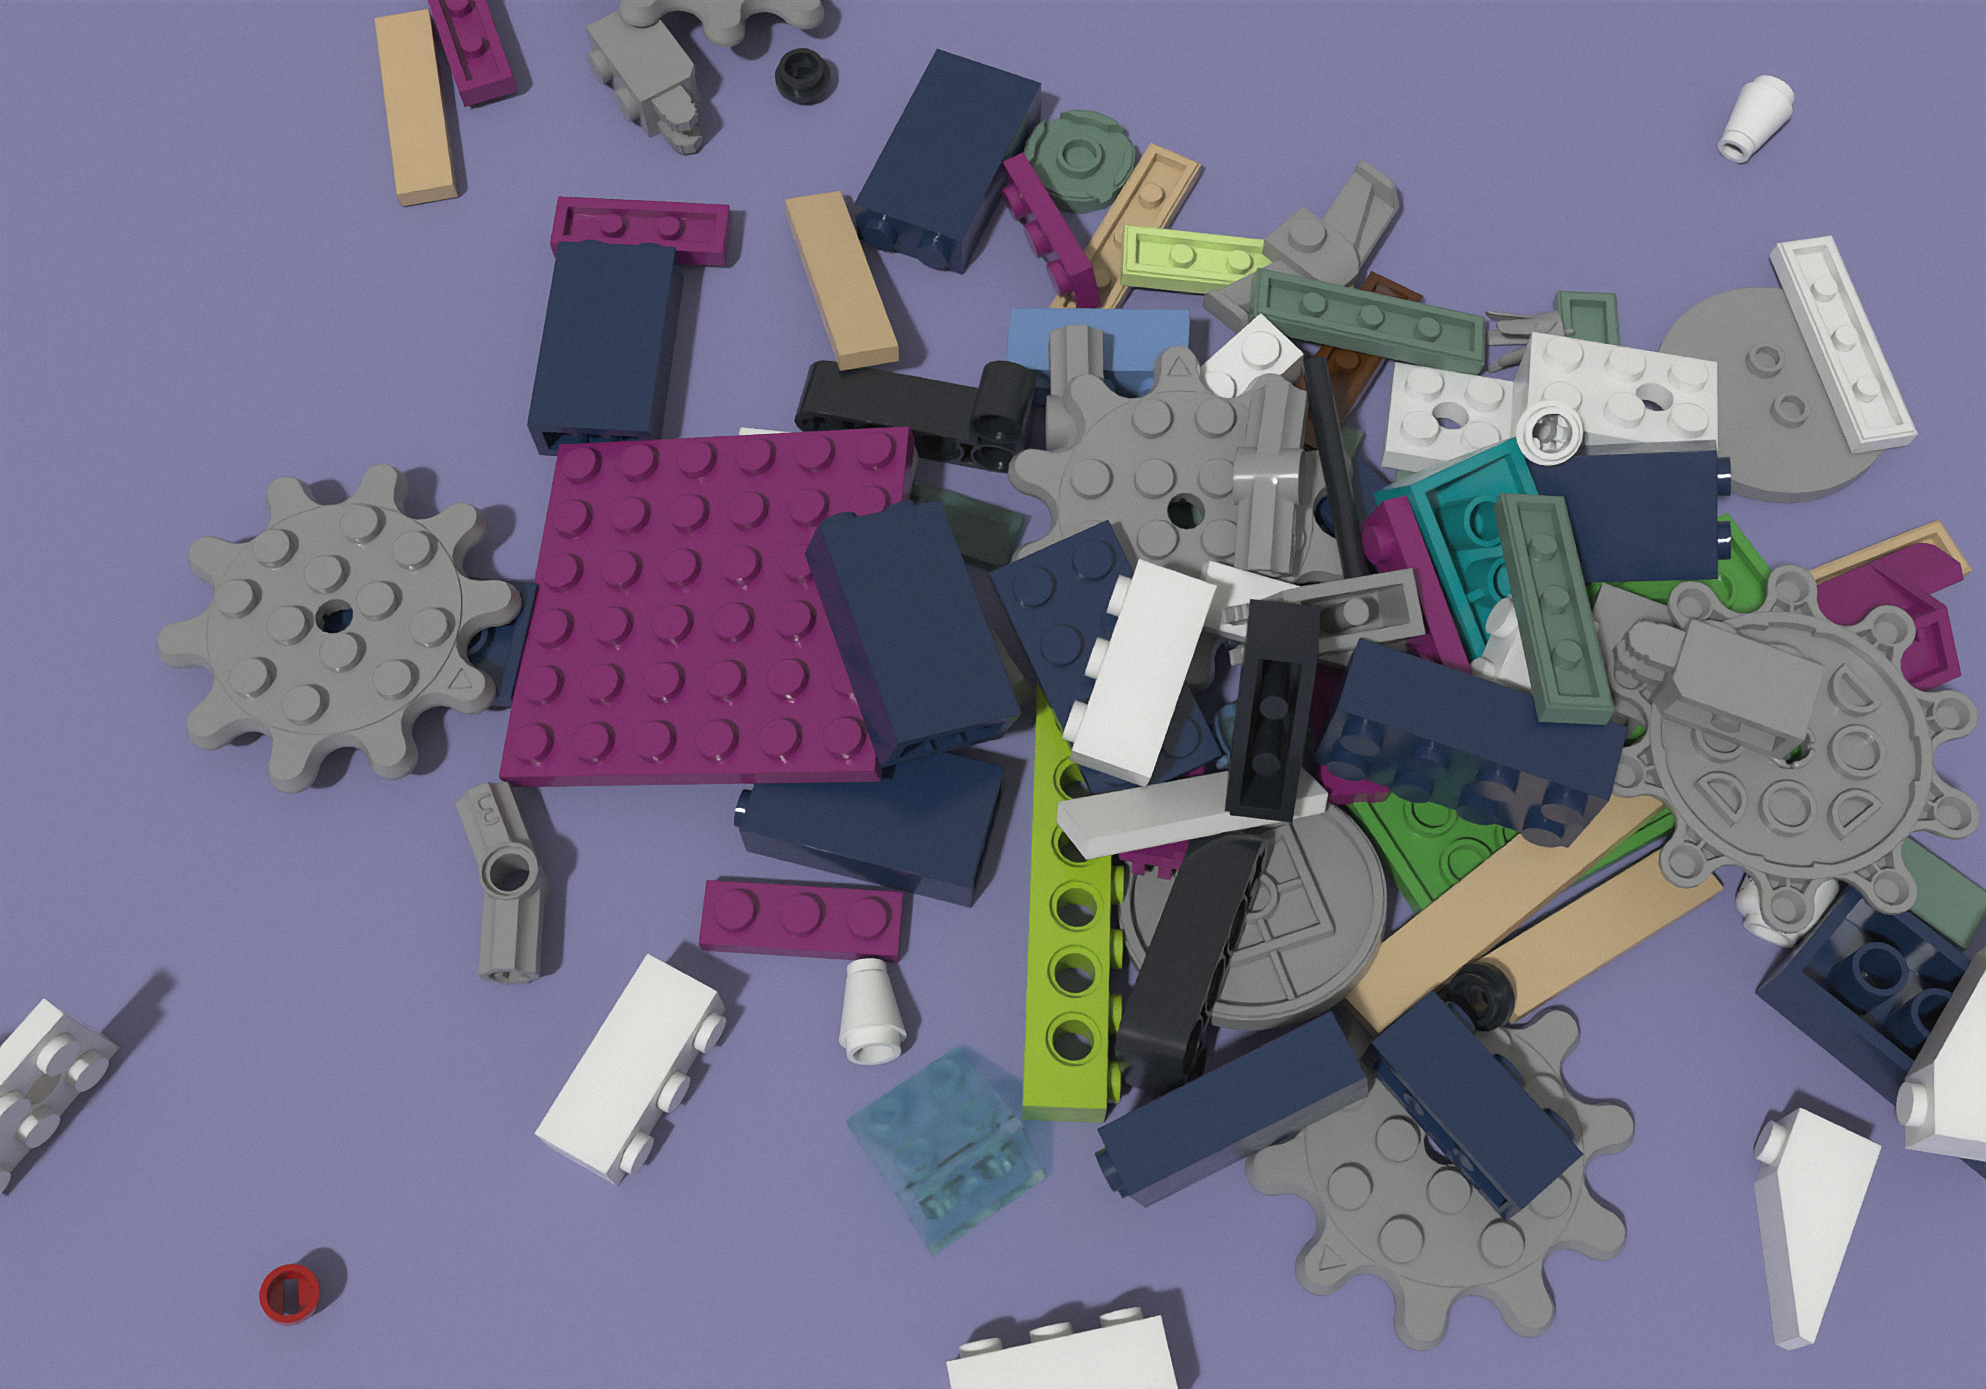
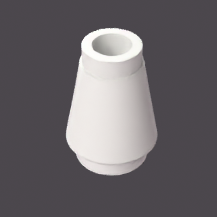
M1769 75L1758 76L1753 82L1745 84L1739 93L1722 138L1718 142L1719 152L1733 162H1746L1792 116V104L1795 100L1792 89L1784 81Z
M1543 400L1530 406L1522 414L1516 429V439L1521 452L1532 462L1546 466L1557 465L1571 458L1578 450L1583 438V425L1580 416L1574 408L1559 400ZM1542 418H1546L1550 423L1551 430L1549 435L1540 441L1532 437L1533 427L1536 422L1542 423Z
M875 958L853 961L846 968L847 978L839 1044L846 1049L847 1059L856 1064L876 1065L892 1061L900 1056L901 1043L906 1039L907 1034L890 978L887 974L886 963Z

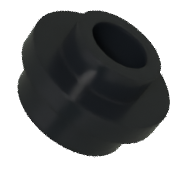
M797 48L787 52L781 58L775 71V82L777 90L784 98L792 102L808 103L819 99L827 92L831 83V76L827 63L817 52L807 48Z
M1473 962L1463 966L1451 980L1446 991V1001L1449 1000L1457 1004L1468 1015L1474 1024L1475 1030L1492 1031L1503 1026L1509 1021L1514 1011L1515 996L1512 985L1506 975L1490 963ZM1480 988L1484 991L1488 1004L1483 1000Z

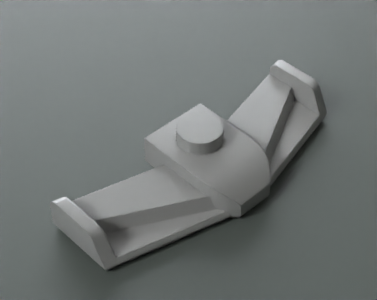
M1360 160L1353 174L1322 220L1303 206L1264 239L1262 255L1273 263L1262 269L1350 287L1357 281L1360 268L1400 207L1394 182L1367 161ZM1255 272L1220 290L1213 289L1204 295L1203 308L1236 334L1248 325L1251 280Z

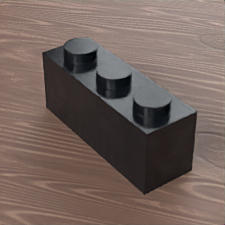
M1250 599L1227 775L1225 811L1230 812L1231 816L1293 822L1319 655V606Z

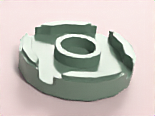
M1074 109L1061 112L1060 118L1054 119L1049 123L1045 119L1036 125L1025 141V156L1054 204L1062 212L1085 214L1106 209L1114 203L1134 170L1136 151L1132 140L1130 143L1129 139L1124 135V128L1116 120L1096 111Z

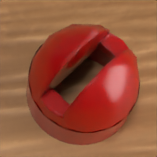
M298 1264L282 1265L271 1271L264 1279L259 1292L260 1305L266 1316L271 1321L284 1326L297 1325L307 1320L316 1311L321 1297L320 1286L314 1273L305 1266ZM298 1279L297 1301L299 1312L293 1315H285V1280Z

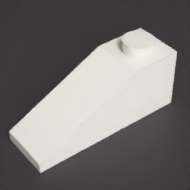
M1986 947L1974 955L1905 1077V1082L1899 1089L1896 1113L1899 1123L1905 1126V1149L1986 1162Z
M1798 1108L1777 1122L1769 1121L1761 1132L1754 1150V1158L1761 1161L1754 1181L1774 1341L1776 1345L1788 1351L1814 1344L1882 1147L1802 1108Z

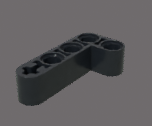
M822 360L814 362L809 367L794 422L803 432L909 426L915 438V447L919 458L991 472L1008 473L1009 463L1013 456L1022 450H1026L1028 447L1036 414L1037 381L1035 375L1028 368L1011 361L998 360L986 364L981 374L979 386L976 388L867 367L840 371L837 362Z
M1236 830L1190 840L1119 1024L1115 1054L1121 1079L1125 1085L1163 1096L1203 1076L1208 1054L1205 1031L1264 871L1268 852V839L1266 837Z

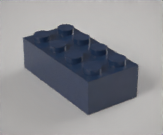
M1359 638L1333 692L1312 762L1327 766L1330 773L1345 780L1362 781L1365 779L1389 787L1396 796L1403 800L1414 803H1427L1430 801L1456 810L1457 815L1468 822L1478 825L1497 824L1521 832L1525 840L1535 845L1549 848L1559 846L1569 848L1610 801L1628 727L1608 721L1607 725L1538 722L1533 695Z
M1849 885L1837 895L1834 903L1818 924L1804 938L1797 941L1795 946L1788 952L1755 994L1896 1107L1898 1092L1901 1085L1905 1082V1077L1972 960L1909 911L1897 915L1880 913L1872 909L1859 892ZM1960 1158L1986 1179V1162Z

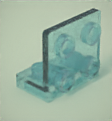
M954 1048L847 1120V1126L897 1197L917 1235L932 1256L1048 1177L1022 1123L961 1048Z

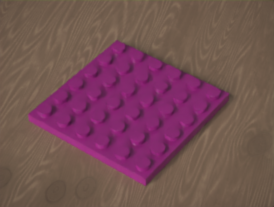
M910 427L559 445L534 584L538 585V590L516 679L499 778L503 782L508 781L512 787L881 782L883 768L880 767L805 557V552L818 525L828 517L842 512H854L857 516L877 513L893 503L909 500L915 438Z

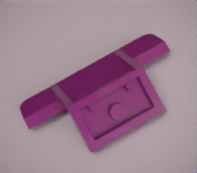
M1928 543L1912 544L1817 585V602L1820 611L1828 620L1838 625H1857L1872 610L1884 605L1897 606L1909 614L1915 624L1916 634L1912 644L1903 653L1901 671L1906 681L1914 688L1926 692L1962 676L1947 606L1930 594L1964 580L1961 563L1937 546Z

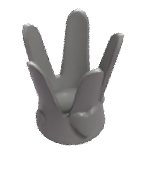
M1485 310V314L1488 317L1504 319L1497 322L1496 327L1498 330L1485 332V345L1487 346L1527 345L1532 332L1564 337L1575 332L1572 328L1564 329L1562 318L1557 310L1545 313L1540 312L1532 316ZM1527 346L1502 355L1499 360L1489 365L1488 372H1494L1521 363Z

